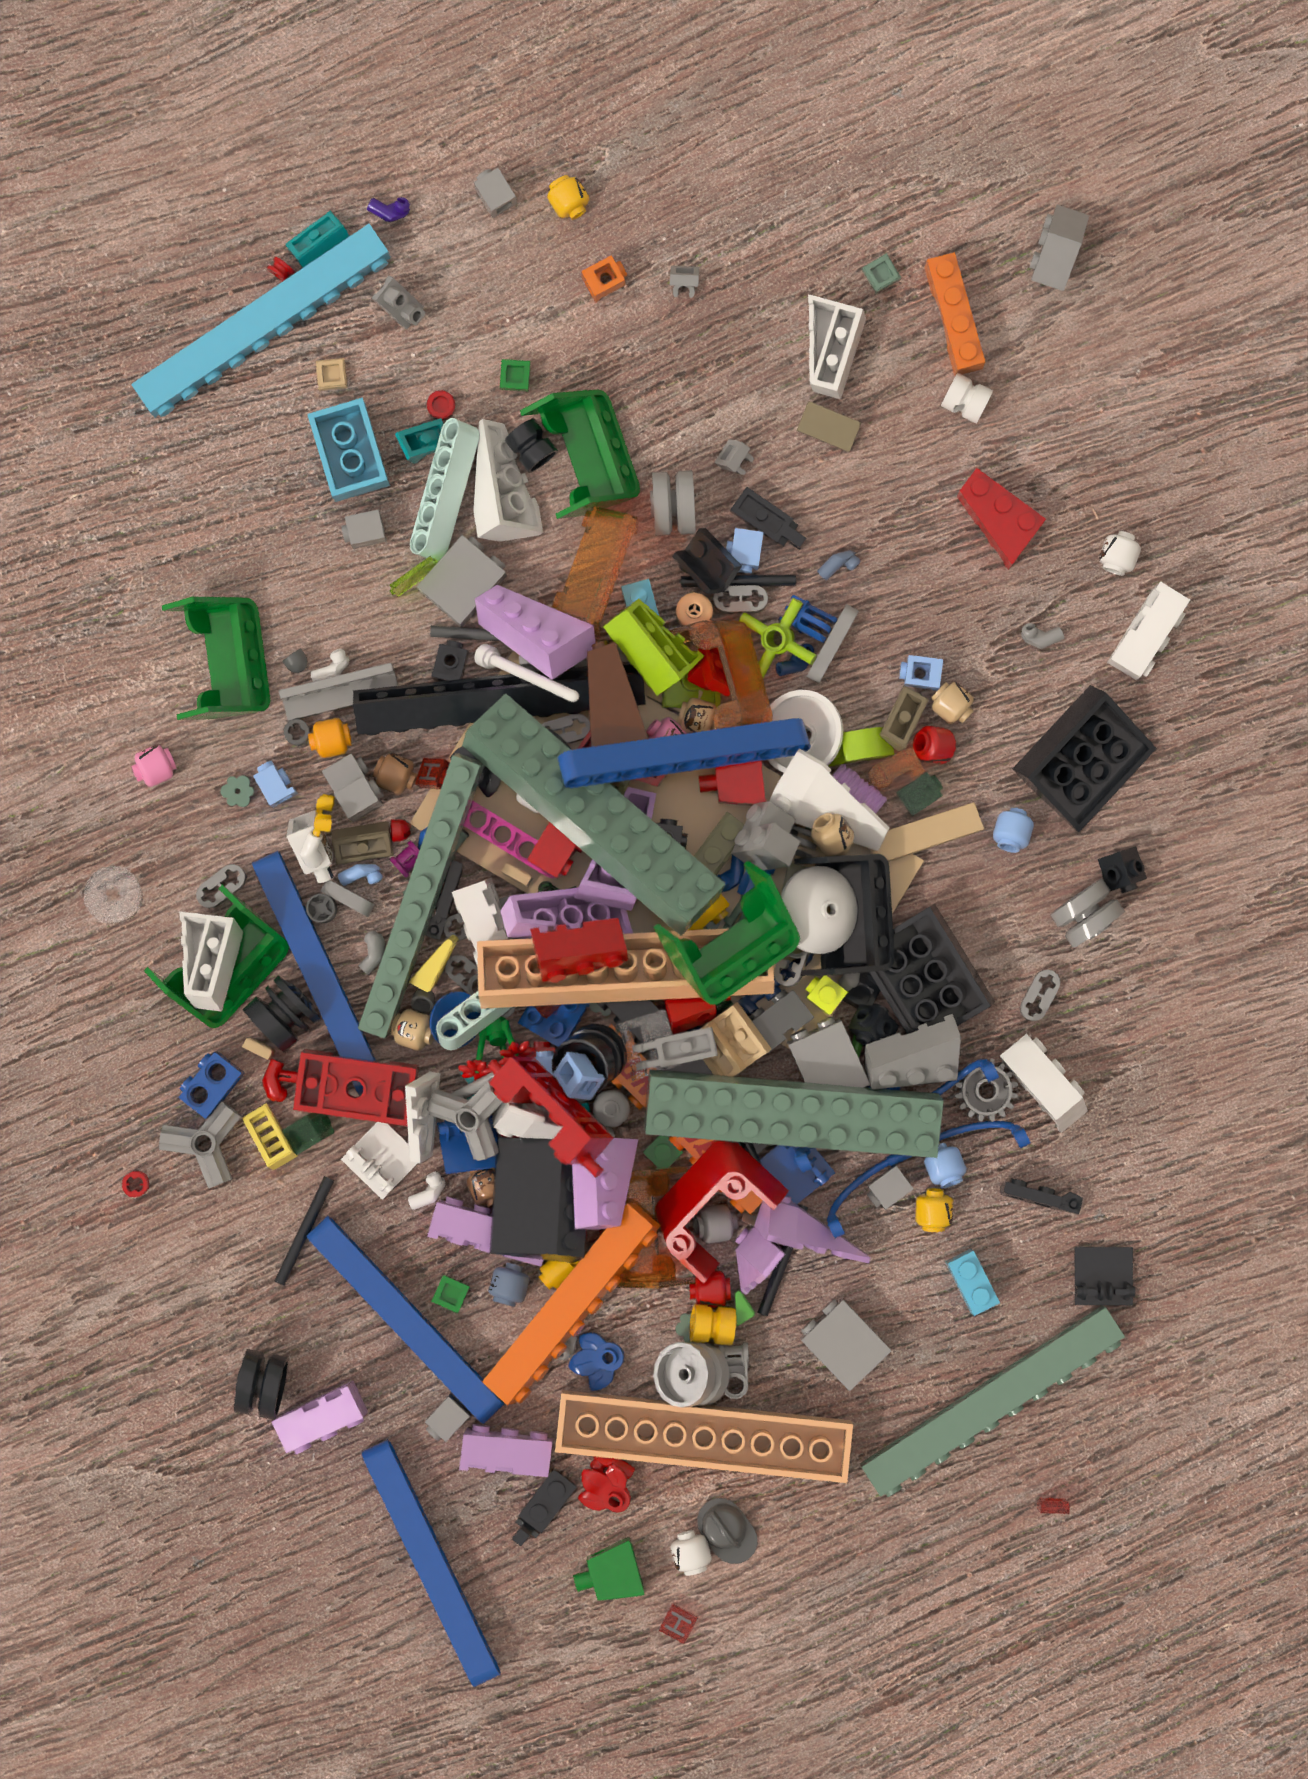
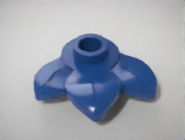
M597 1333L582 1334L578 1338L583 1350L577 1352L571 1358L568 1366L574 1373L588 1376L590 1390L598 1391L607 1387L613 1381L614 1371L620 1368L624 1362V1352L618 1344L606 1342ZM608 1352L613 1355V1362L605 1359V1353Z

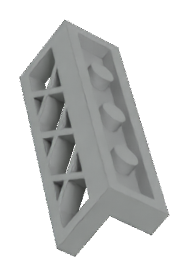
M387 663L278 691L280 699L284 703L287 720L290 721L292 719H303L353 706V690L398 686L394 666L392 663Z

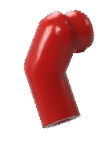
M593 1456L594 1460L590 1463L591 1469L604 1472L606 1467L609 1468L611 1464L615 1463L625 1472L627 1480L631 1478L635 1471V1467L622 1459Z

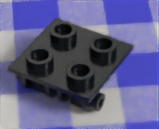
M1074 1247L1075 1305H1133V1298H1135L1136 1293L1135 1286H1133V1247Z

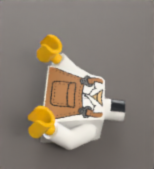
M326 794L318 798L316 810L289 820L286 835L304 874L314 872L318 883H324L334 877L330 868L333 860V851L325 833L331 831L332 821L331 815L323 814V810L332 812L335 797Z

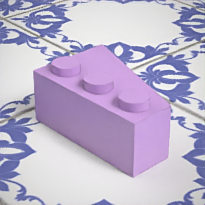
M614 1138L595 1159L604 1169L596 1178L584 1166L580 1164L572 1165L575 1229L599 1230L621 1226L638 1139Z

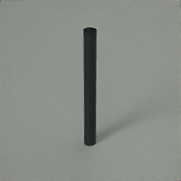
M736 575L729 586H796V575ZM681 576V587H698L691 576Z
M327 1176L323 1177L274 1280L276 1283L285 1286L307 1240L306 1235L310 1233L335 1180Z
M797 1204L799 1207H801L802 1209H804L806 1212L808 1211V1208H809V1207H806V1206L801 1205V1204ZM782 1245L781 1249L785 1255L772 1271L757 1313L765 1316L769 1315L793 1247Z

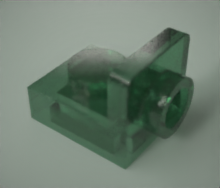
M925 772L919 778L896 792L910 815L914 816L943 796L940 792L943 786L934 774L929 776Z
M310 1113L282 1130L296 1155L334 1134L329 1117L318 1113Z

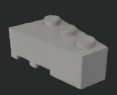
M953 1014L945 1016V1021L929 1027L927 1023L918 1026V1031L901 1036V1033H897L865 1045L864 1068L871 1089L957 1080L961 1036Z

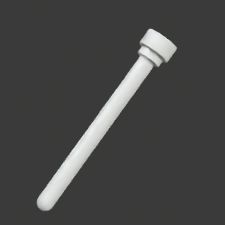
M489 644L480 645L475 652V662L486 669L497 667L571 702H576L579 699L577 691L501 657L498 649Z

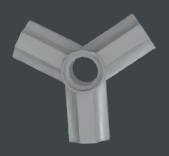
M492 1078L470 1100L436 1089L428 1102L427 1111H429V1115L455 1123L465 1133L473 1159L477 1161L495 1156L499 1152L488 1118L503 1102L494 1094L495 1089L489 1084Z
M221 1101L199 1130L163 1125L160 1133L159 1150L195 1155L208 1188L227 1182L233 1178L220 1144L242 1116L232 1107ZM202 1135L208 1136L212 1142V1146L207 1152L202 1151L198 1147V1140Z

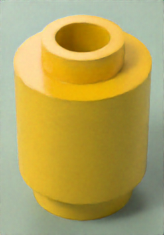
M548 1260L539 1268L542 1272L539 1279L549 1290L553 1287L558 1289L580 1261L568 1263Z

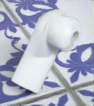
M337 649L330 654L333 662L329 666L311 671L313 682L338 676L349 664V657L346 656L343 649Z
M432 1172L427 1175L426 1182L429 1185L425 1191L408 1197L409 1205L413 1210L432 1204L438 1199L445 1187V1179L441 1178L439 1172Z

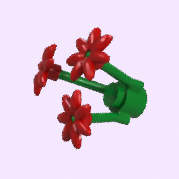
M500 1016L479 1032L480 1037L476 1060H468L467 1066L459 1065L458 1069L464 1072L462 1074L463 1078L474 1077V1081L491 1073L486 1068L487 1063L482 1061L486 1040L492 1046H500L502 1060L499 1063L501 1065H504L511 1056L527 1057L534 1054L536 1050L528 1048L530 1045L529 1041H525L519 1046L515 1042L510 1030L509 1020ZM507 1040H508L509 1045H510L509 1048H508L509 1050H507L506 1044H505V1043L507 1042Z

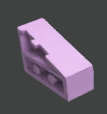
M352 1380L276 1417L271 1422L286 1453L294 1450L295 1454H299L312 1447L310 1442L321 1438L323 1442L337 1435L336 1430L347 1426L350 1429L364 1421L363 1417L367 1414L368 1410Z
M473 1424L472 1428L466 1429L463 1435L459 1470L468 1471V1468L472 1467L485 1469V1472L495 1473L496 1470L512 1472L511 1474L548 1477L553 1438H547L548 1433L530 1431V1436L518 1434V1429L501 1428V1432L489 1431L490 1426Z

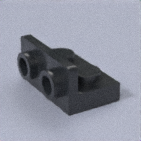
M706 528L698 529L686 549L676 551L672 556L678 562L680 569L689 574L697 583L698 588L707 594L725 592L742 567Z

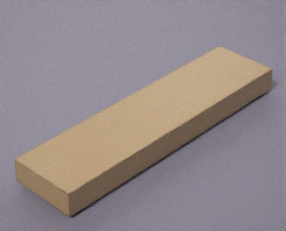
M973 802L890 829L878 851L868 849L870 854L884 855L889 862L984 830L976 805Z

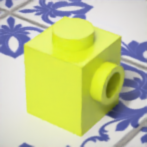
M823 975L821 978L815 976L805 989L809 992L806 999L828 1016L832 1014L848 993L826 975Z

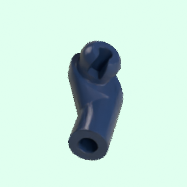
M801 644L807 650L815 652L811 644ZM792 654L789 660L776 663V672L779 676L804 671L809 664Z

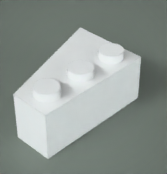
M1158 583L1149 593L1107 663L1135 680H1138L1142 675L1147 677L1155 665V662L1152 660L1157 651L1162 652L1168 644L1170 637L1167 635L1173 627L1177 628L1185 616L1183 611L1190 599L1164 583Z
M1025 1034L1000 1055L1001 1060L1008 1070L1014 1073L1013 1076L1023 1088L1039 1103L1038 1106L1042 1111H1046L1056 1123V1128L1062 1133L1088 1111L1082 1097L1085 1092L1075 1080L1070 1083L1063 1074L1066 1073V1070L1056 1059L1050 1061L1044 1054L1047 1051L1046 1047L1037 1037L1032 1040L1028 1034Z

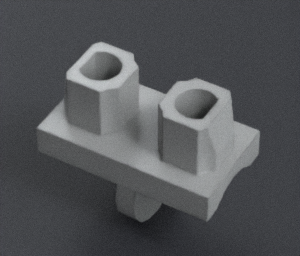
M389 275L385 280L384 286L372 297L382 309L405 329H408L411 324L414 326L418 325L425 315L424 306Z

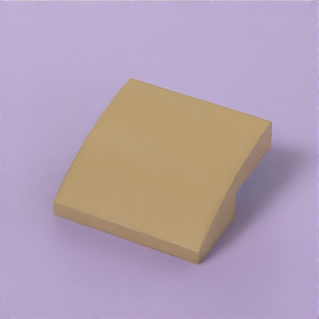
M738 1002L700 1028L712 1027L718 1056L703 1059L713 1075L735 1076L771 1050L769 1044Z

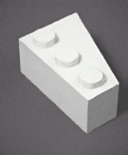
M808 294L810 385L815 393L841 399L864 328L866 316L861 308Z
M492 878L452 892L456 908L464 921L463 926L469 941H472L476 950L473 952L477 966V941L513 939L507 937L500 912L502 907Z
M179 911L180 921L182 922L181 945L183 946L184 961H182L184 995L194 1008L222 1012L243 931L234 918Z

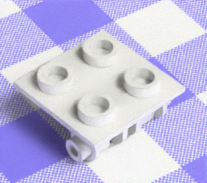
M376 1122L341 1159L382 1200L417 1164L410 1161L408 1143L388 1123Z

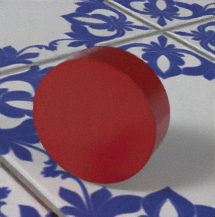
M439 390L433 392L428 397L427 410L432 418L436 420L441 418L444 421L453 416L456 404L450 393Z

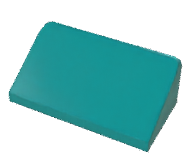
M330 210L285 245L301 267L304 268L350 237V235Z

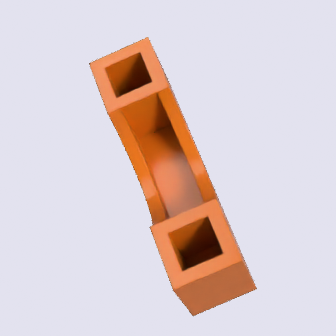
M953 252L927 259L924 269L931 294L937 302L942 317L947 351L954 376L957 373L963 375L982 370L985 358L956 254Z

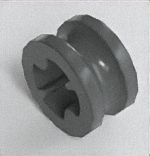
M292 719L288 721L284 727V736L289 743L301 746L309 740L308 734L311 731L303 720ZM294 725H300V729L305 731L303 737L299 736V740H294V736L289 733L291 728L295 729Z

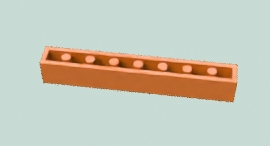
M627 1203L624 1207L621 1226L606 1228L585 1254L584 1258L580 1260L482 1383L506 1405L516 1404L517 1402L519 1404L522 1403L531 1393L529 1387L535 1380L537 1382L540 1381L549 1371L547 1365L553 1358L558 1359L567 1348L565 1345L567 1340L571 1336H577L585 1326L583 1321L589 1313L593 1315L599 1310L603 1304L602 1297L607 1291L612 1292L622 1280L620 1275L624 1270H630L638 1262L640 1257L637 1254L644 1246L647 1248L658 1237L656 1231L661 1225L636 1203Z

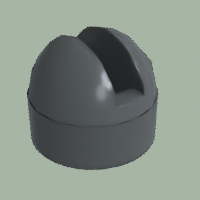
M300 648L282 662L289 671L300 673L307 667L308 660Z
M419 988L414 992L411 999V1006L414 1010L420 1013H428L434 1007L435 995L432 990L426 992Z

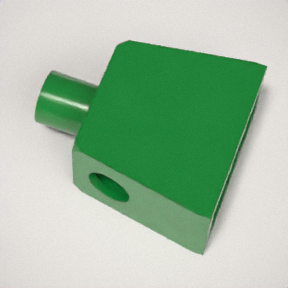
M626 1537L589 1555L586 1560L589 1570L573 1575L577 1592L594 1588L597 1600L600 1601L645 1595L644 1585L630 1537Z

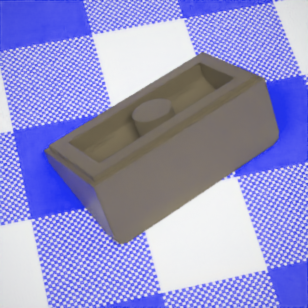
M808 401L797 431L850 452L861 422Z
M905 685L902 687L880 733V736L898 752L906 748L929 700Z
M389 822L332 830V844L337 865L394 856Z

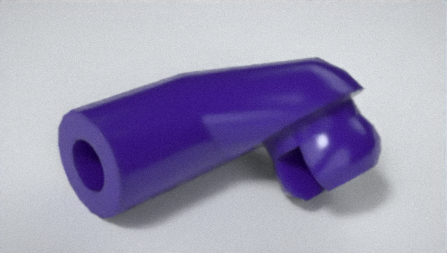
M399 197L394 203L386 205L372 198L367 206V211L386 222H393L405 218L409 214L410 202L404 197Z

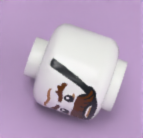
M1119 531L1118 535L1112 534L1106 537L1099 555V560L1103 564L1104 570L1120 576H1124L1125 572L1134 570L1141 547L1134 541L1135 536L1133 534Z
M694 1530L677 1534L678 1540L674 1541L670 1546L675 1568L680 1572H684L685 1576L706 1571L707 1565L712 1561L707 1538L701 1534L695 1535Z

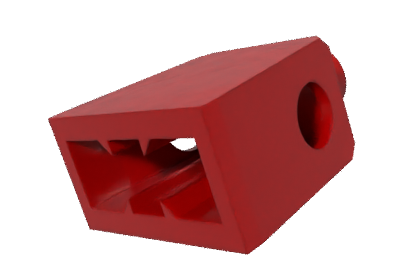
M761 761L715 767V774L698 776L700 793L717 791L719 804L753 806L756 803L766 802Z
M700 997L664 999L672 1035L716 1018V1005L708 1004Z

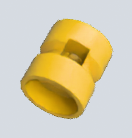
M694 1304L690 1317V1341L705 1343L709 1342L712 1338L717 1345L731 1346L736 1331V1309L719 1306L713 1312L712 1308L707 1305Z

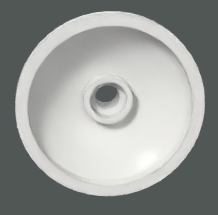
M794 690L777 698L766 710L761 723L792 718L802 719L806 732H811V738L809 739L811 748L807 753L828 766L838 754L843 740V723L835 705L825 696L810 690ZM794 756L769 759L768 761L773 767L784 773Z
M824 866L804 868L788 880L782 890L781 898L800 935L797 948L812 954H824L832 952L845 944L854 931L858 915L857 899L848 880L838 871ZM828 905L830 906V914L826 910Z

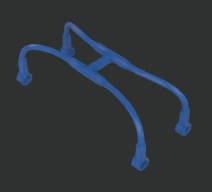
M979 1059L962 1069L958 1073L957 1080L947 1081L931 1093L943 1094L978 1067L983 1071L988 1083L999 1078V1075L992 1062L987 1059ZM983 1121L966 1124L941 1132L939 1141L968 1131L986 1128H1005L1011 1130L1020 1149L1031 1144L1024 1128L1007 1121ZM799 1147L795 1152V1160L802 1173L813 1169L806 1151L814 1148ZM891 1154L886 1157L887 1159L871 1167L856 1178L842 1191L832 1204L827 1217V1224L834 1239L845 1234L836 1216V1212L842 1202L872 1175L889 1165L892 1167L913 1156Z

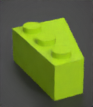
M638 598L615 615L603 627L608 632L611 640L626 655L629 663L644 678L647 686L658 696L684 677L704 655L699 650L695 653L683 644L685 638L679 633L674 636L663 626L665 621Z

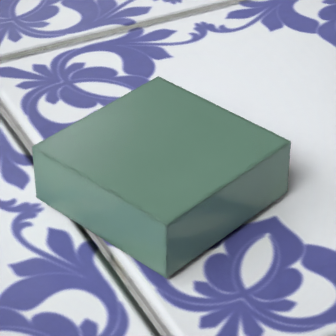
M887 253L862 267L865 277L876 294L901 280L900 274Z

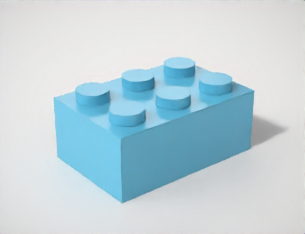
M363 397L307 414L329 489L335 502L390 486Z

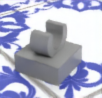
M671 266L670 285H673L674 297H678L680 287L686 286L689 289V298H693L695 287H698L699 267Z
M729 439L714 463L721 469L745 475L746 471L740 467L743 459L753 462L754 458L751 454H748L750 448L746 444Z

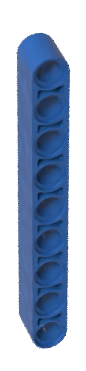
M792 718L574 749L558 756V763L565 787L577 788L795 756L799 749L807 752L811 745L803 720Z
M273 852L252 862L254 871L340 1057L377 1062L363 1031L358 1029L359 1022L315 926L306 912L303 900L280 852ZM352 1081L358 1095H362V1084L358 1081Z
M326 1216L306 1235L317 1250L482 1424H485L505 1404L482 1383L484 1379L331 1217Z
M387 1439L362 1451L361 1454L470 1683L473 1687H476L501 1675L496 1659L391 1442Z

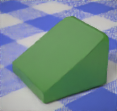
M735 1290L736 1326L738 1327L753 1317L755 1311L741 1290Z

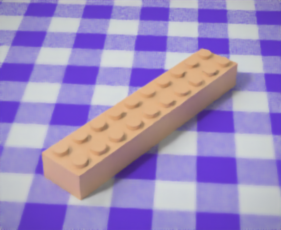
M729 928L687 930L682 936L675 931L669 932L679 939L687 938L692 940L700 950ZM656 932L623 934L628 952V961H624L622 965L614 968L604 966L595 969L587 975L574 974L566 976L564 980L555 983L549 981L542 982L532 938L477 941L478 994L481 1009L699 998L700 996L671 962ZM773 966L731 996L774 994Z
M562 1390L555 1452L847 1483L853 1423L851 1420L711 1405L682 1408L672 1406L663 1400Z

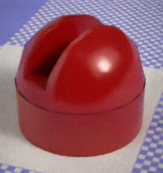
M390 820L392 842L405 841L410 837L411 826L406 820Z

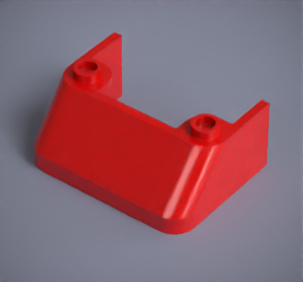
M716 1140L662 1197L655 1208V1214L661 1225L660 1228L668 1250L702 1283L710 1277L720 1264L695 1240L694 1235L685 1227L719 1190L733 1200L743 1199L752 1190L774 1210L789 1192L783 1184L740 1144L734 1141Z

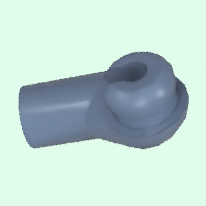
M851 550L832 555L817 572L823 579L828 580L844 565L848 570H854L860 564V559Z

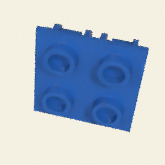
M590 1003L553 1005L547 1012L544 1010L549 1005L527 1006L518 1024L559 1047L576 1030L578 1022L581 1021L580 1019L587 1007L589 1008Z
M490 1115L488 1121L497 1144L498 1133L493 1126V1115ZM446 1120L437 1123L445 1174L495 1168L496 1155L480 1161L473 1159L465 1133L455 1123Z
M777 1145L760 1159L761 1165L789 1190L787 1195L791 1197V1201L796 1205L835 1174V1171L816 1148L806 1151L813 1169L802 1173L795 1160V1152L799 1147Z

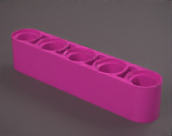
M472 800L464 823L466 828L542 875L555 879L553 876L529 863L527 858L522 857L520 854V848L524 843L531 842L536 845L538 840ZM476 812H483L486 815V823L482 827H474L471 823L472 815ZM501 827H507L511 831V837L505 843L498 842L495 837L496 831Z

